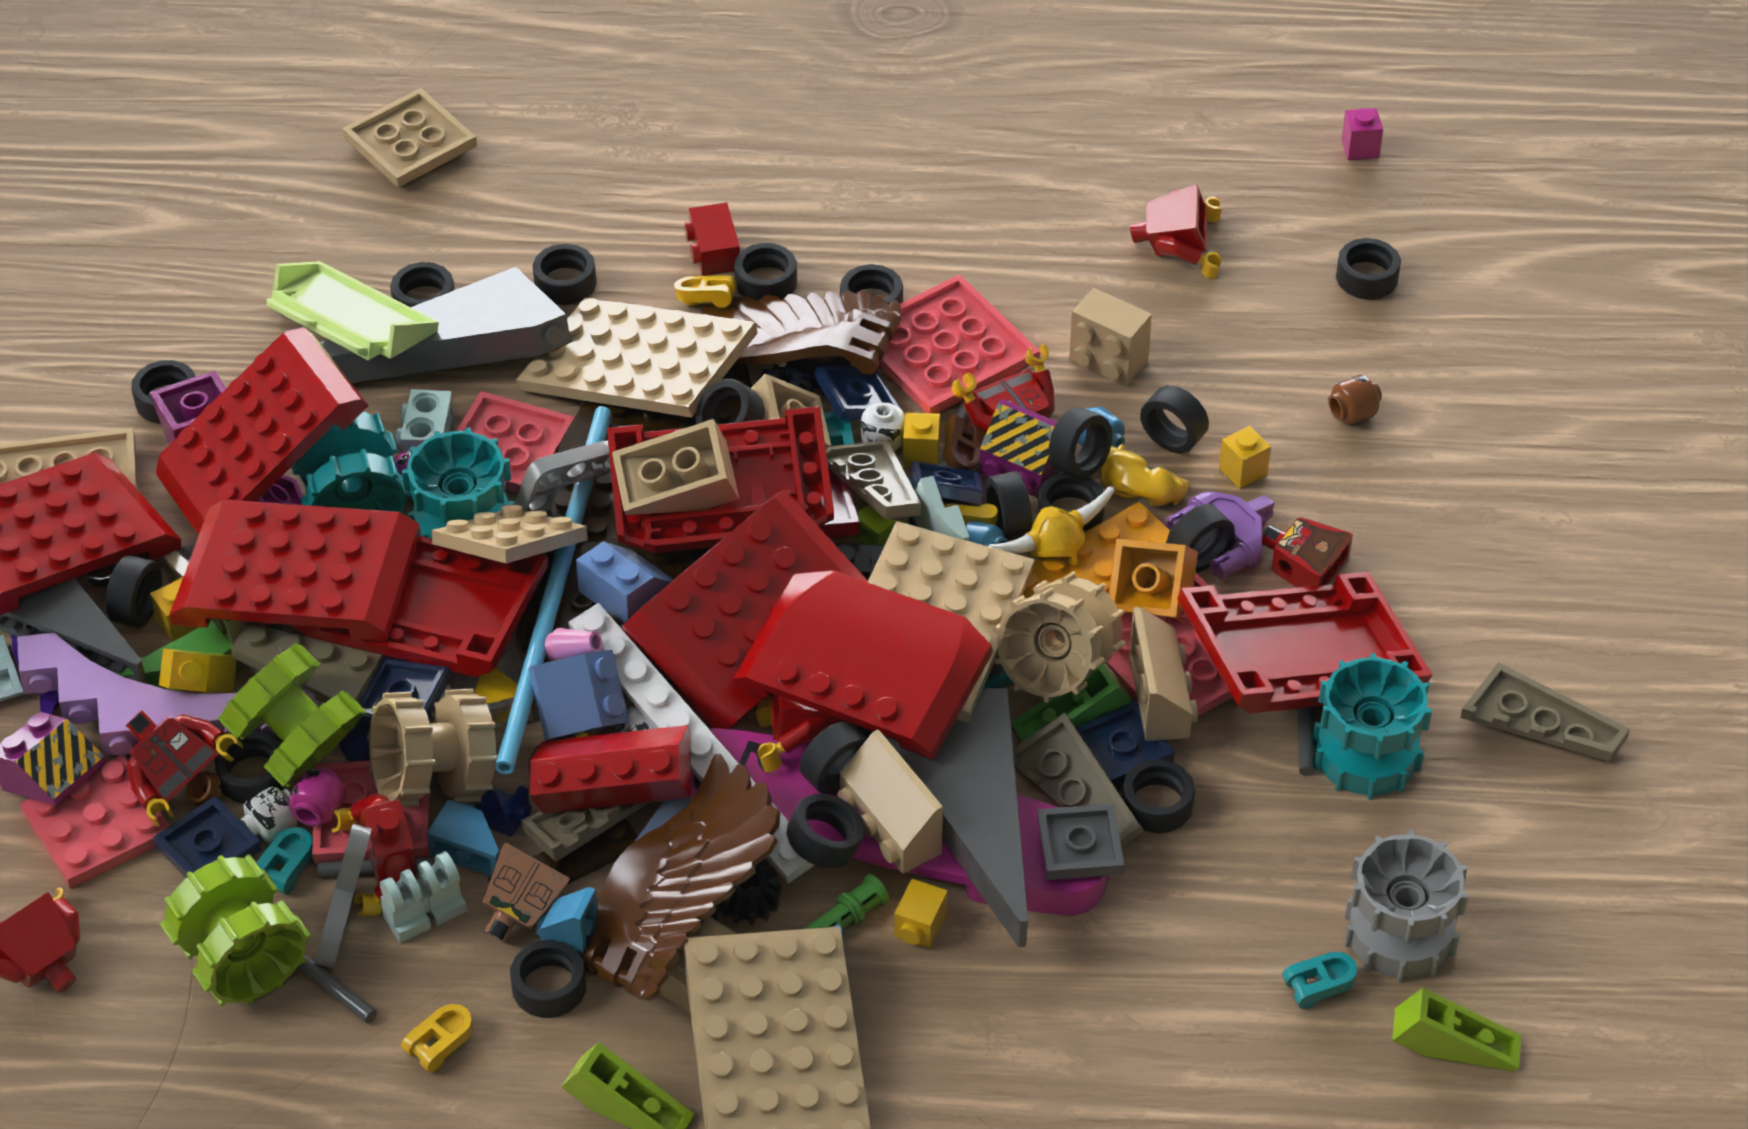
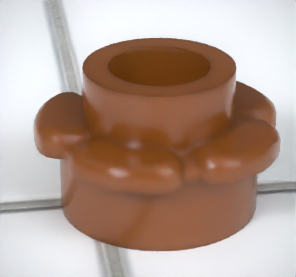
M207 771L199 772L187 784L189 799L196 802L198 807L215 796L219 799L222 793V781L219 775L216 773L210 774Z

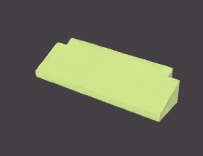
M320 261L276 264L272 296L266 302V305L274 311L366 360H370L379 354L391 359L438 332V321Z

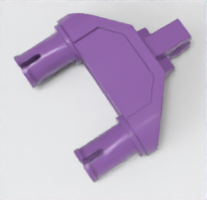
M1203 492L1191 498L1186 508L1172 516L1166 517L1164 520L1165 526L1171 531L1175 523L1194 507L1202 504H1213L1234 524L1235 535L1228 549L1229 552L1210 562V568L1215 577L1220 574L1218 579L1223 581L1243 567L1252 569L1260 564L1262 528L1266 525V521L1273 517L1274 502L1266 495L1246 503L1239 496L1218 492Z

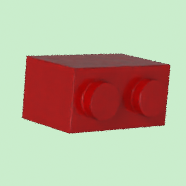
M728 203L689 208V222H684V230L687 242H693V244H690L693 264H699L702 276L733 272L735 259L740 253V245Z

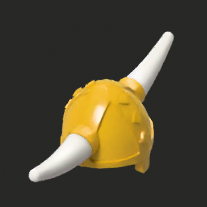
M1108 487L1099 497L1078 510L1067 512L1054 506L1044 507L1037 515L1031 531L1013 541L990 544L988 547L1013 554L1030 552L1031 557H1068L1069 563L1074 566L1079 563L1077 552L1085 542V532L1082 527L1101 511L1114 493V488Z

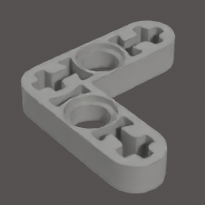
M608 440L544 456L532 462L525 472L515 505L522 506L523 510L528 512H547L552 508L559 487L610 473Z
M356 824L352 825L314 964L334 968L372 828Z

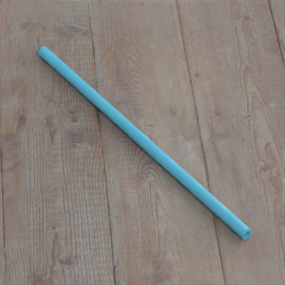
M603 406L596 408L586 445L605 441L607 428H609L612 412L609 408ZM594 478L574 484L565 516L571 518L573 523L582 525ZM576 544L558 548L555 551L495 764V769L501 774H511L515 768L534 699L528 667L544 663L546 656L545 639L549 633H552Z

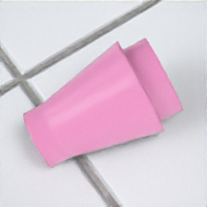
M557 628L553 633L547 635L545 651L549 660L554 661L579 654L601 651L603 643L601 635L597 631L587 632Z

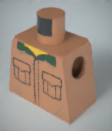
M505 842L482 901L483 906L495 912L484 932L505 943L515 924L529 931L567 885L570 878Z

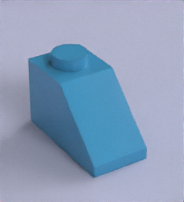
M448 799L427 832L430 856L435 857L446 851L455 865L491 877L500 853L483 812L470 804H461Z
M587 887L555 899L549 912L543 913L538 921L536 933L540 936V940H556L567 943L576 949L582 958L596 927L598 909L596 889Z

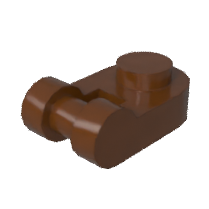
M953 414L948 419L944 432L947 433L944 459L949 467L972 470L980 461V448L984 440L985 430L977 425L969 426L964 423L963 418Z

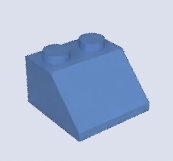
M607 542L600 543L576 559L579 592L594 603H599L605 611L623 624L674 580L633 550Z
M613 650L584 653L528 667L545 741L598 733L629 723Z

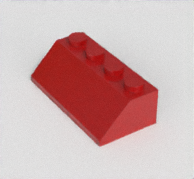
M683 725L542 741L530 760V797L543 814L691 798L690 726Z

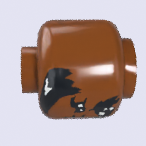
M1357 375L1335 384L1331 395H1329L1328 404L1331 413L1337 420L1353 425L1377 414L1382 393L1377 383L1372 382L1366 376Z

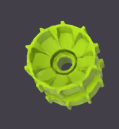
M294 643L281 654L276 655L255 676L251 677L227 703L222 714L217 718L236 739L240 737L243 740L247 735L262 727L265 723L278 735L283 743L274 750V753L263 767L283 787L285 785L287 787L291 786L306 770L312 769L315 764H318L326 755L332 752L346 735L356 727L355 725L366 713L347 691L341 690L336 696L323 703L320 707L304 693L301 688L310 680V677L321 664L301 644L298 645L297 643Z
M249 854L245 858H224L223 855H220L216 861L201 867L195 872H187V878L176 888L171 896L164 899L167 905L164 921L160 922V926L172 944H178L188 959L197 956V967L192 969V973L205 992H211L220 1006H224L226 1003L247 1002L250 1005L254 999L269 993L277 987L282 988L284 986L283 982L295 971L299 964L306 962L304 957L306 944L312 935L299 917L293 915L283 900L278 904H273L274 893L278 892L279 889L264 869L261 870Z

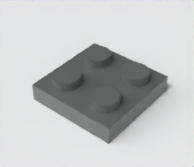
M1114 804L1037 809V823L1046 880L1124 875V859Z

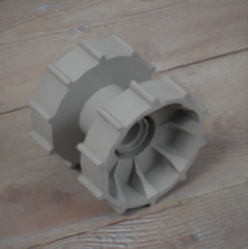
M1409 830L1408 834L1394 835L1383 839L1380 836H1376L1374 844L1366 850L1361 858H1354L1351 877L1356 880L1352 898L1347 899L1345 919L1349 920V924L1346 930L1344 946L1353 949L1356 956L1365 964V971L1368 972L1372 969L1383 975L1395 977L1397 982L1402 983L1403 978H1415L1426 974L1435 977L1437 968L1445 962L1449 954L1456 955L1460 935L1455 933L1458 915L1465 914L1468 894L1463 891L1468 867L1460 865L1456 857L1446 848V841L1438 843L1429 838L1414 835L1413 830Z

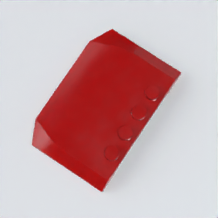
M820 406L785 410V418L718 424L727 442L739 499L701 511L626 515L622 505L612 452L684 428L643 432V424L607 428L618 542L654 553L714 547L769 499L784 489L818 527L834 519V507Z
M837 571L794 574L733 680L737 687L769 698L770 694L773 693L874 732L879 730L883 735L898 740L900 748L934 760L989 661L993 650L986 638L964 616Z

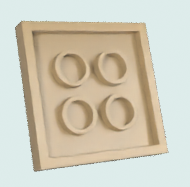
M422 88L342 128L343 138L398 188L477 146L476 136Z
M520 505L502 506L501 511L496 513L474 514V519L467 521L451 520L446 523L447 526L432 530L433 545L506 564L587 540V526L573 523L569 517H548L545 511H524Z

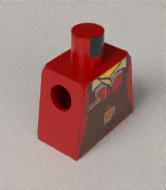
M1301 517L1294 521L1287 532L1269 525L1263 533L1262 545L1274 550L1271 568L1273 572L1296 588L1329 585L1350 557L1353 534Z

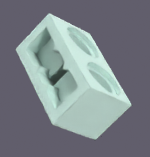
M411 389L408 403L402 404L401 421L403 428H398L396 432L397 449H402V452L410 450V447H418L425 440L435 436V431L440 433L452 431L455 418L452 391Z

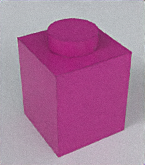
M1377 108L1345 110L1341 140L1347 159L1379 158L1383 126Z

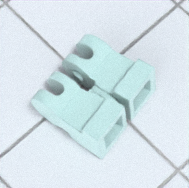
M446 851L435 856V863L432 866L427 861L419 863L418 871L420 876L417 880L413 873L406 869L400 872V879L396 883L391 877L380 881L383 895L380 896L382 914L399 943L431 929L430 919L426 913L430 915L435 925L438 926L468 912L466 902L460 891L458 870Z

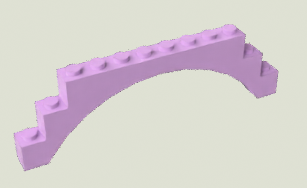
M56 633L17 637L19 674L23 693H46L58 690L62 718L68 719L72 724L99 721V733L104 756L126 755L140 742L125 725L141 710L156 725L167 716L175 718L178 715L185 714L208 720L226 734H231L217 718L222 714L227 703L237 693L202 694L162 689L124 678L90 661ZM382 655V660H383V659H391V660L411 662V661H407V660H403V659H399V658H395V657H391V656ZM301 688L318 707L323 704V702L315 699L314 693ZM266 723L255 730L278 737ZM357 723L355 726H364L370 724Z

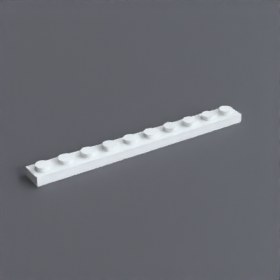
M599 603L568 622L572 630L597 631L601 635L603 643L601 651L613 650L622 691L655 729L683 725L690 726L691 771L700 782L705 777L714 754H721L724 757L731 774L739 763ZM750 777L753 787L756 783ZM781 813L779 827L773 835L778 840V843L766 859L783 879L790 883L813 867L814 864L804 860L790 846L786 834L789 821Z

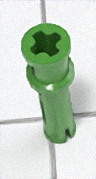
M867 874L863 877L862 884L849 893L843 892L840 894L833 908L811 922L804 929L834 927L837 924L843 929L849 924H860L864 921L865 914L877 905L883 906L889 902V894L877 877Z

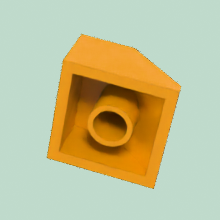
M1117 539L1109 596L1115 602L1118 610L1123 609L1125 613H1133V608L1141 607L1154 616L1178 618L1183 608L1177 598L1181 588L1194 586L1198 552L1186 545Z

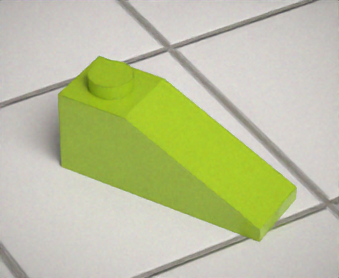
M1421 988L1395 1008L1392 1041L1420 1055L1514 1072L1519 1069L1522 1035L1430 990Z
M597 1042L580 1057L561 1088L592 1111L631 1129H686L695 1115L600 1042Z

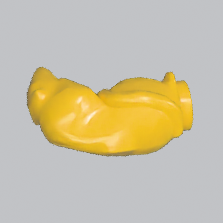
M1123 444L1117 448L1111 446L1105 463L1099 469L1102 482L1106 488L1113 487L1114 494L1124 498L1144 497L1150 506H1162L1171 502L1177 505L1187 495L1190 488V482L1187 479L1177 477L1171 471L1161 467L1152 470L1148 469L1147 461L1137 453L1125 450V445Z

